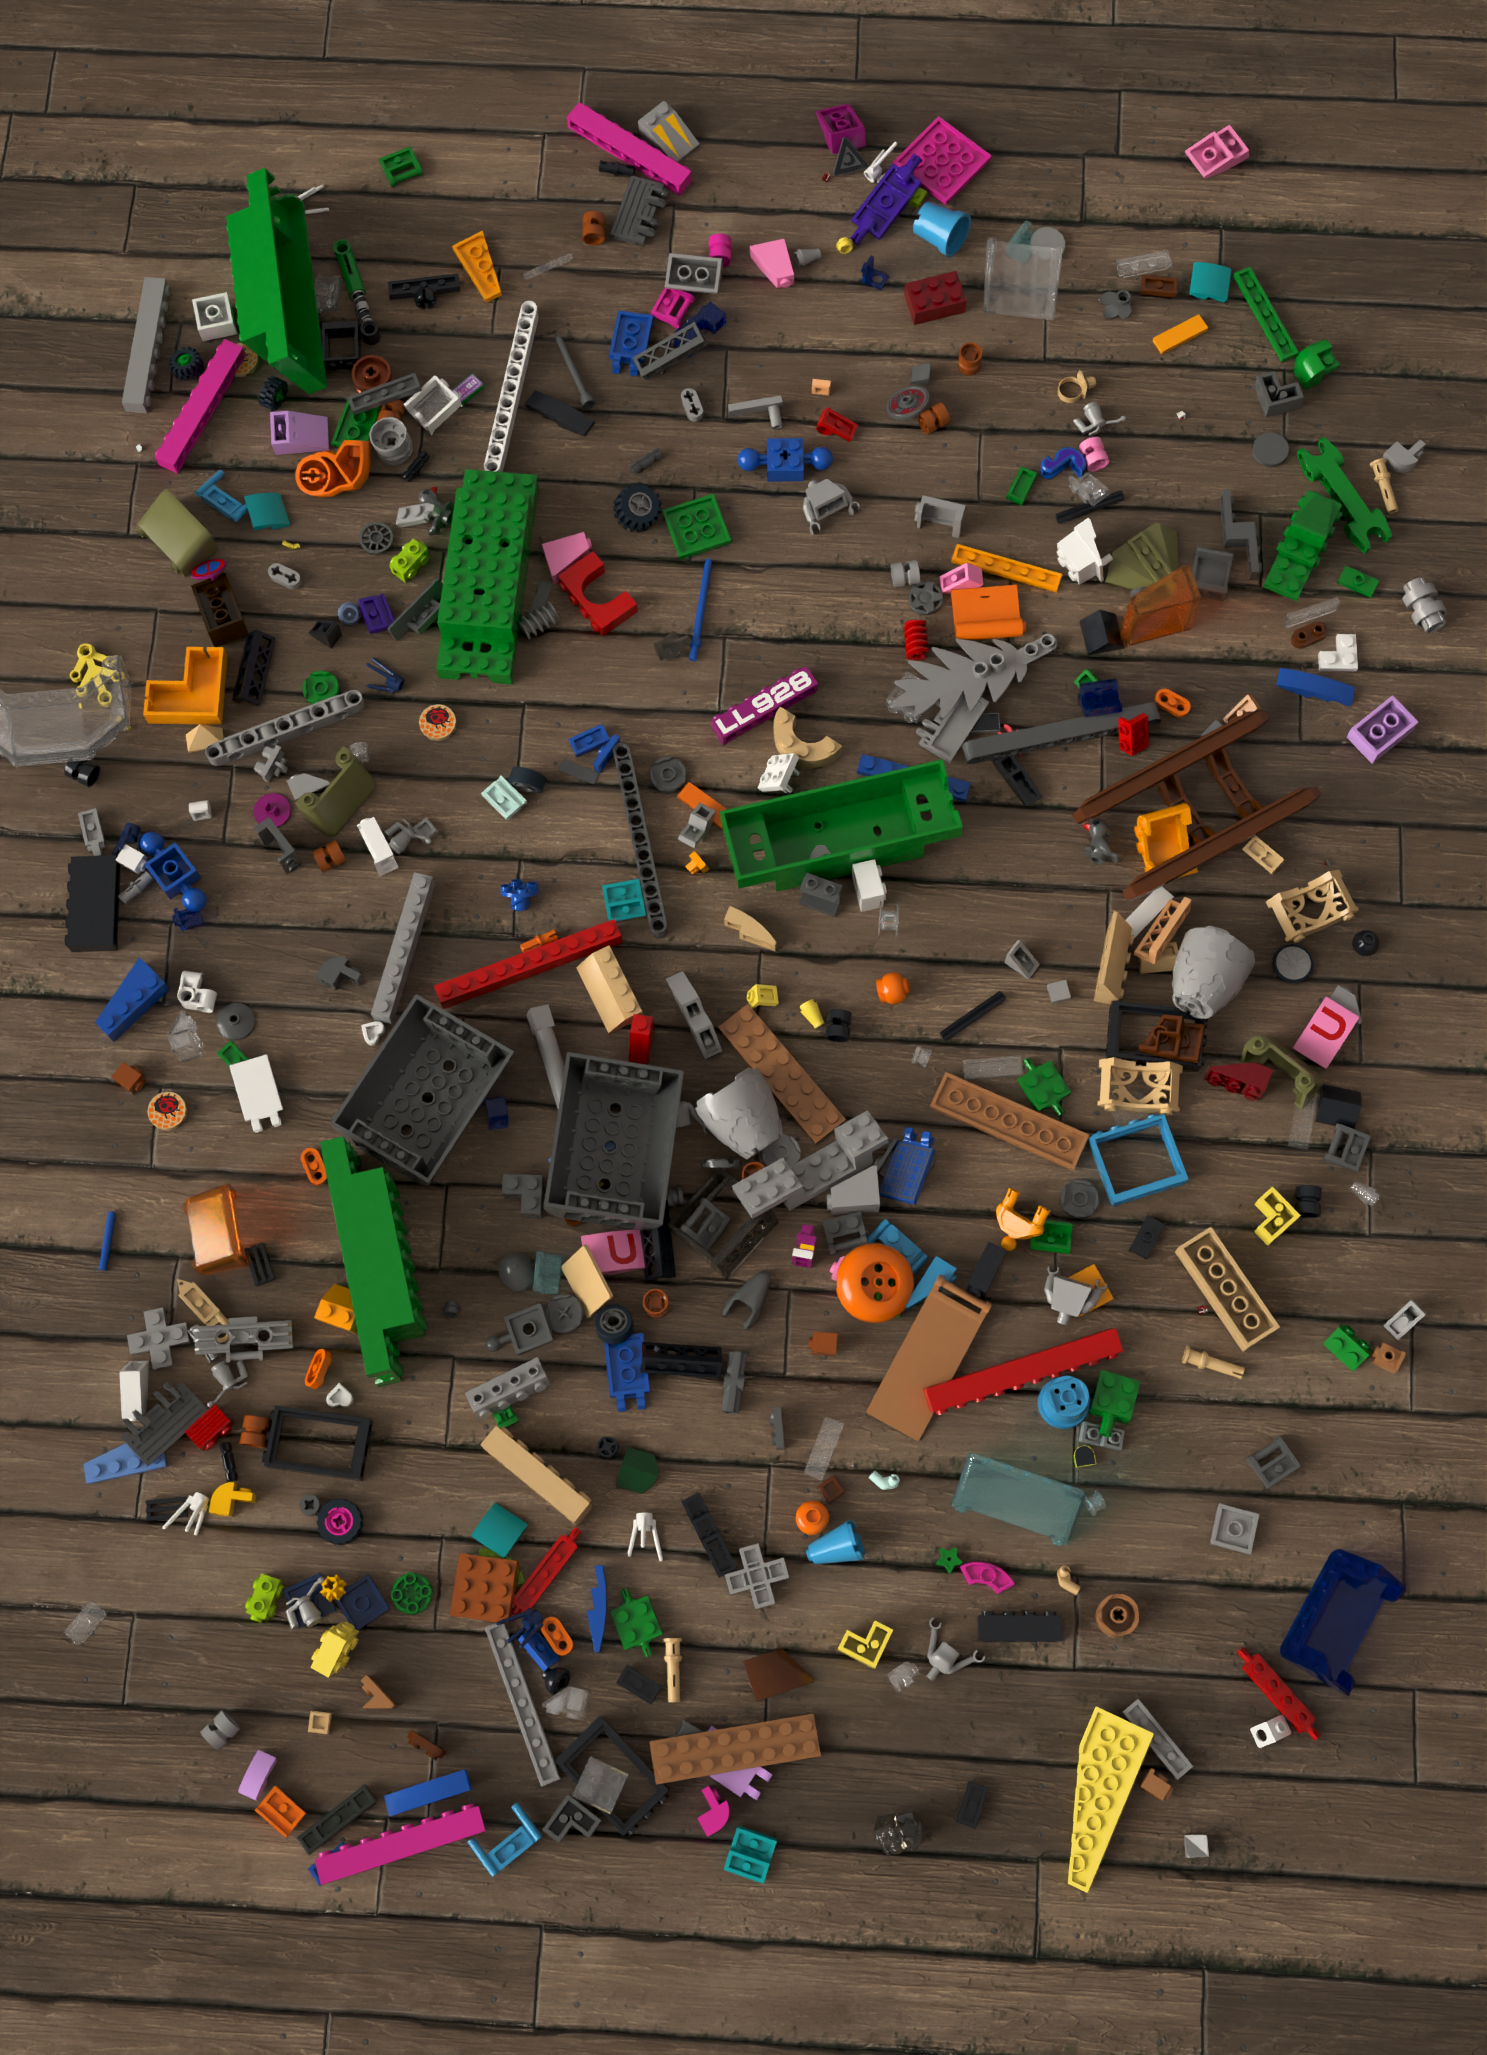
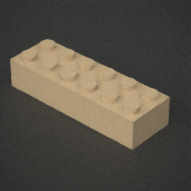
M1212 1227L1176 1249L1175 1253L1242 1352L1280 1328Z
M495 1426L480 1444L483 1449L578 1526L593 1508L590 1504L592 1500L582 1491L577 1493L575 1491L576 1487L568 1479L564 1478L561 1480L559 1472L551 1465L548 1467L544 1466L545 1462L535 1452L531 1455L528 1452L530 1449L519 1439L515 1442L513 1440L514 1436L506 1428L502 1427L499 1429Z

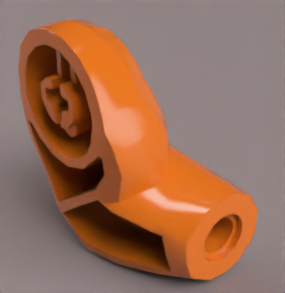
M344 440L336 452L325 450L303 458L298 463L295 479L298 487L304 493L321 498L335 497L343 492L360 490L368 479L370 472L371 442Z

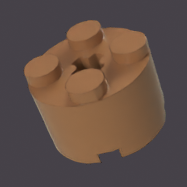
M1109 1595L1097 1606L1095 1613L1096 1623L1106 1635L1116 1638L1123 1637L1131 1633L1139 1623L1138 1606L1127 1595ZM1113 1611H1114L1115 1613L1118 1612V1611L1121 1612V1614H1120L1121 1620H1120V1619L1115 1620V1619L1113 1618V1617L1115 1616L1114 1613H1113Z

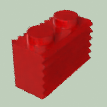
M214 1404L185 1433L200 1450H210L216 1445V1440L221 1435L225 1436L232 1430L231 1426L234 1423L219 1406Z

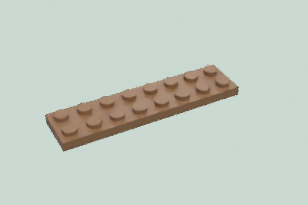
M749 1004L718 1027V1030L753 1070L759 1069L763 1078L769 1084L772 1094L815 1145L831 1134L835 1128L846 1122L843 1115Z
M945 1072L930 1105V1108L1072 1171H1074L1089 1137L1087 1133Z
M814 1714L649 1742L656 1785L821 1756Z

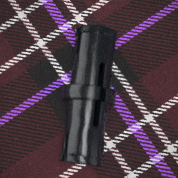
M600 160L599 172L611 173L614 176L624 175L631 177L635 174V166L620 164L617 161L614 163Z

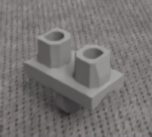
M276 745L275 748L266 746L262 755L268 759L267 763L258 761L254 767L255 772L261 775L266 782H270L273 775L279 776L280 772L287 773L288 768L285 766L287 760L283 758L285 754L281 751L282 748Z

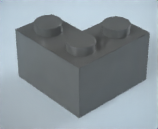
M1275 371L1257 376L1254 388L1265 417L1296 410L1301 407L1304 396L1298 382L1280 386Z
M503 1174L502 1195L504 1199H521V1215L523 1218L543 1219L545 1181L543 1176Z
M568 1794L542 1830L558 1843H561L573 1826L585 1836L591 1838L603 1820L572 1795Z

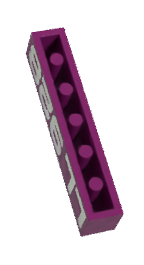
M807 666L802 669L798 668L790 676L780 678L771 687H764L757 695H751L743 703L735 704L727 712L714 716L711 720V728L722 745H725L774 717L779 707L786 710L818 691V683Z

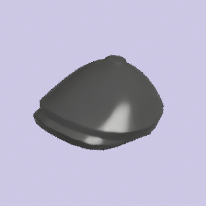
M512 1253L504 1257L498 1267L500 1279L511 1290L523 1292L534 1284V1267L531 1260L525 1254Z

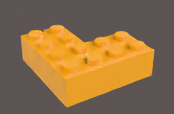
M186 647L183 681L146 680L145 697L147 699L144 701L143 715L148 724L222 725L228 655L224 647H207L210 658H208L203 647Z

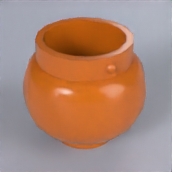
M898 972L887 973L882 978L876 980L877 992L882 1004L887 1002L891 1005L902 1003L907 998V993H910L908 979L903 978Z
M810 1500L799 1506L795 1520L802 1532L808 1535H817L827 1528L830 1515L824 1504Z

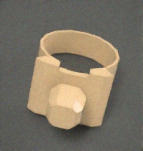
M1079 370L1077 378L1066 377L1061 380L1058 386V396L1067 403H1074L1081 397L1085 399L1087 389L1096 386L1095 377L1089 376L1084 379L1082 371ZM1065 382H1074L1080 385L1082 392L1075 398H1067L1061 394L1059 388Z

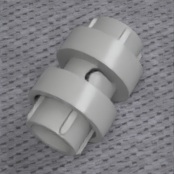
M1423 577L1411 580L1403 587L1406 594L1402 600L1407 610H1414L1411 618L1417 628L1423 627L1426 633H1432L1441 629L1446 624L1444 616L1447 613V609L1442 600H1435L1438 592L1433 583H1426Z

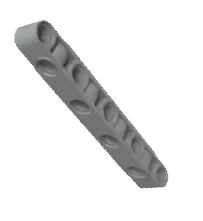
M351 690L341 695L330 697L207 746L205 754L213 766H221L231 761L239 760L264 750L266 746L273 747L361 712L365 708L363 696L358 690ZM359 699L357 703H352L353 700ZM319 713H324L323 716L317 717ZM289 726L287 730H282L283 727ZM254 739L253 743L247 744L249 740ZM214 753H219L218 756L212 757Z

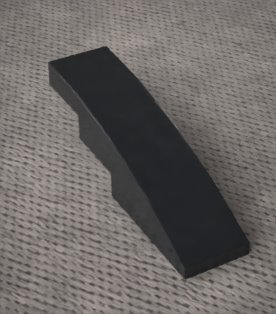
M536 390L525 402L528 409L541 413L543 418L554 421L559 427L582 436H586L595 425L594 420L578 410Z
M1015 756L991 760L1025 807L1042 798L1023 765L1020 766Z
M700 1492L682 1500L681 1502L718 1577L720 1578L737 1569Z

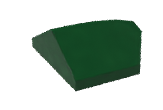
M628 1447L616 1486L641 1494L645 1493L656 1482L659 1472L654 1454Z

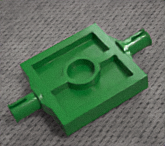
M1028 1057L1023 1063L1029 1071L1019 1077L1017 1082L1037 1112L1053 1107L1058 1117L1063 1115L1065 1111L1059 1102L1071 1094L1070 1089L1051 1060L1035 1067L1030 1057Z
M629 1588L624 1589L620 1592L625 1603L611 1610L610 1613L624 1650L641 1646L645 1658L654 1655L649 1643L654 1638L664 1634L650 1597L647 1595L640 1599L632 1600Z

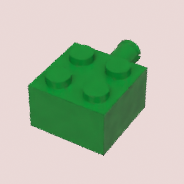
M1105 1370L1100 1371L1088 1412L1103 1418L1099 1431L1100 1435L1111 1437L1115 1421L1128 1425L1132 1417L1141 1381Z

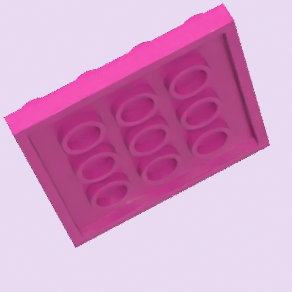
M938 116L893 163L898 167L906 165L913 154L919 156L922 162L913 172L914 176L922 182L921 187L944 205H947L991 161L992 155Z

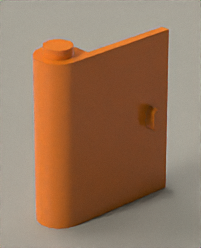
M1017 585L951 590L955 640L956 638L971 641L1021 637L1026 632V622L1020 618Z

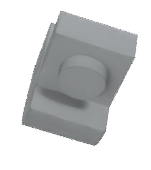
M1420 439L1407 450L1397 441L1384 453L1382 458H1385L1387 461L1385 465L1396 473L1411 472L1415 469L1418 459L1424 454L1425 443Z
M699 802L691 812L689 822L679 834L678 840L695 848L706 837L713 823L716 811Z

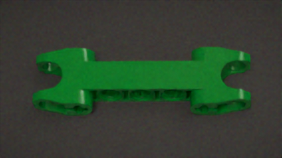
M1325 437L1319 439L1318 446L1322 454L1320 456H1313L1304 448L1298 450L1297 457L1307 479L1310 482L1319 479L1330 497L1342 504L1340 511L1343 512V516L1348 521L1344 525V531L1351 543L1366 554L1371 548L1367 535H1377L1384 542L1391 540L1392 533L1385 516L1378 508L1372 511L1368 509L1340 468L1345 464L1342 454Z

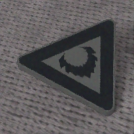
M847 137L842 138L833 175L839 176L868 168L869 164Z

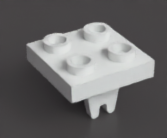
M794 753L771 756L767 762V768L760 778L758 789L762 792L781 790L785 793H791L793 789L788 785L791 776H799L800 774L795 769L799 756Z

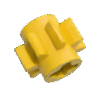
M337 1574L334 1577L327 1576L321 1584L323 1590L320 1593L329 1602L333 1599L339 1601L343 1594H346L343 1587L347 1584Z

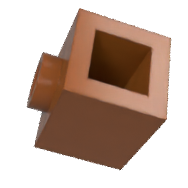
M124 1062L111 1077L133 1095L143 1088L146 1080L139 1068L136 1066L131 1068Z
M813 1332V1337H809L808 1349H812V1355L836 1357L838 1333Z

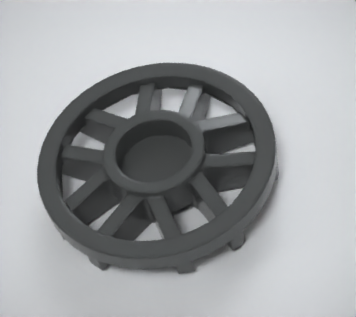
M382 522L369 523L360 532V544L369 554L378 555L388 551L391 545H393V532L388 525ZM374 526L375 531L371 532L370 527ZM376 526H382V528L378 531Z

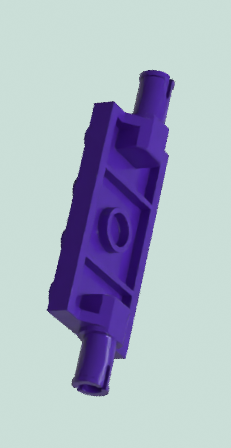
M913 154L906 165L898 167L894 163L891 165L851 219L852 223L859 226L850 237L853 243L856 242V245H860L867 233L878 240L882 239L922 185V182L913 173L922 162L919 156Z

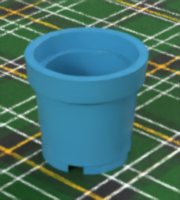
M928 201L918 212L920 217L914 221L913 233L937 247L940 253L949 258L953 257L967 238L971 226V216L966 212L954 211Z
M1072 1376L1057 1377L1050 1380L1042 1387L1038 1396L1040 1415L1049 1425L1058 1429H1071L1080 1425L1087 1417L1090 1409V1397L1086 1385L1081 1380ZM1055 1389L1059 1390L1058 1394L1055 1393ZM1078 1400L1081 1401V1405L1077 1404Z

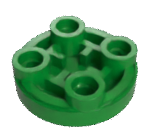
M409 1572L396 1580L392 1588L391 1598L399 1611L415 1615L429 1607L433 1598V1588L426 1577L418 1573Z

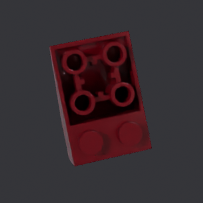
M1255 1062L1210 1066L1204 1080L1212 1086L1225 1087L1230 1093L1236 1094L1238 1092L1245 1095L1244 1097L1249 1100L1259 1101L1266 1091L1273 1069Z

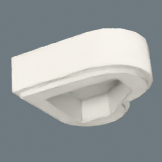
M380 1021L361 1025L366 1043L370 1046L377 1045L380 1037L385 1033L384 1024Z
M340 1383L336 1385L326 1398L328 1405L333 1408H337L340 1405L349 1407L354 1400L353 1395Z

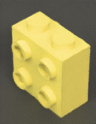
M342 1621L336 1626L333 1625L329 1631L326 1630L320 1640L323 1642L320 1649L317 1648L311 1658L313 1663L310 1668L328 1678L334 1673L337 1674L341 1667L344 1668L350 1659L347 1655L350 1649L353 1650L357 1645L359 1639L356 1637L359 1631L354 1629L355 1627L351 1623Z

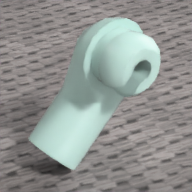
M874 1471L869 1476V1479L882 1490L894 1489L900 1482V1478L896 1474L882 1477L878 1472Z

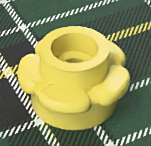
M843 237L836 244V248L841 254H847L853 249V241Z

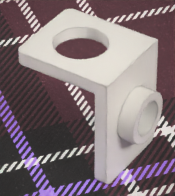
M1283 1714L1250 1728L1259 1748L1292 1734ZM1259 1729L1266 1733V1741L1259 1738Z

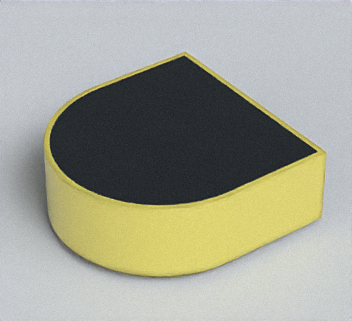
M1083 1445L1075 1450V1467L1096 1465L1094 1451L1089 1446Z

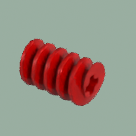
M914 619L907 621L904 625L905 650L908 660L921 661L927 657L924 655L929 652V648L926 647L928 646V641H926L928 635L924 634L927 632V628L924 627L927 625L925 620Z

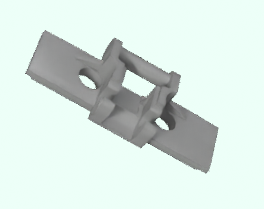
M257 1316L228 1318L229 1324L194 1326L195 1355L226 1353V1363H230L232 1360L259 1359V1361H262V1350L293 1348L291 1320L257 1322ZM267 1331L270 1334V1338L267 1341L259 1340V1332ZM222 1333L229 1336V1341L226 1344H220L217 1340V1337ZM252 1343V1345H258V1351L230 1353V1347H234L236 1344Z

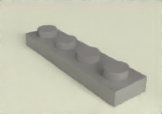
M1139 1699L1122 1711V1714L1130 1723L1155 1734L1150 1748L1176 1780L1193 1767Z

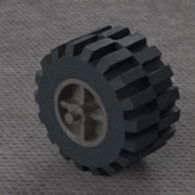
M637 482L636 485L631 483L629 486L624 487L615 499L613 511H616L614 517L619 519L617 523L619 525L623 524L625 530L630 528V532L637 530L638 533L643 530L646 531L660 517L662 501L658 500L660 495L654 493L655 489L653 487L651 489L648 488L649 484L645 483L642 486L641 482Z

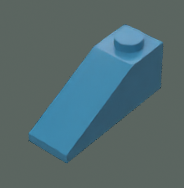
M936 1256L913 1291L905 1310L908 1311L926 1300L939 1274L953 1284L957 1277L955 1275L957 1268ZM940 1286L938 1292L944 1290L945 1288Z

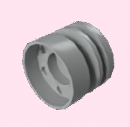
M386 417L378 420L371 427L369 433L370 442L380 461L386 465L396 466L403 464L411 457L413 442L402 421L397 418Z

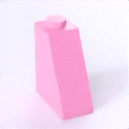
M784 239L750 246L751 260L776 288H787L794 285V272Z
M584 532L542 544L553 584L559 582V574L590 553L589 549H592L590 538L585 537Z

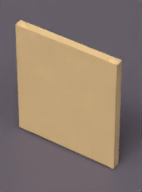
M587 1244L583 1245L561 1266L576 1298L582 1303L586 1318H590L613 1297Z

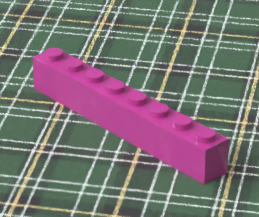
M579 102L567 116L568 128L628 165L635 166L636 170L652 180L665 184V188L678 196H681L692 182V172L687 166L677 163L674 158L664 155L659 149L651 147L646 141L638 139L630 131H625L617 123H612L604 115L596 113L589 106Z
M224 339L222 344L217 347L215 356L208 363V368L200 376L198 385L191 391L189 400L183 405L182 412L174 420L172 429L165 435L162 446L156 451L155 459L159 466L177 474L179 473L233 381L237 370L247 356L242 346Z
M474 1803L463 1806L462 1811L455 1814L454 1810L441 1814L442 1818L434 1820L433 1817L421 1820V1825L414 1827L413 1823L402 1826L401 1831L394 1834L392 1830L380 1833L381 1838L373 1840L371 1836L360 1840V1845L352 1847L351 1843L340 1846L339 1852L331 1853V1850L319 1853V1858L314 1860L320 1883L324 1885L485 1832L486 1829L480 1807H475Z

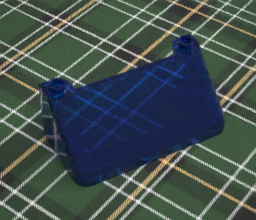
M1342 1549L1334 1550L1325 1562L1280 1647L1281 1656L1340 1693L1349 1696L1355 1684L1354 1677L1346 1672L1383 1600L1388 1602L1397 1601L1402 1596L1406 1586L1382 1565Z

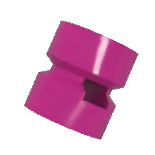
M714 234L709 238V257L721 258L723 268L731 264V238L726 234Z

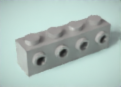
M538 1357L466 1392L465 1395L479 1421L490 1417L499 1410L507 1409L517 1401L525 1400L529 1395L545 1390L551 1384Z

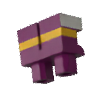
M803 1224L801 1234L797 1233L796 1241L800 1249H793L792 1265L811 1268L816 1247V1236H814V1226Z

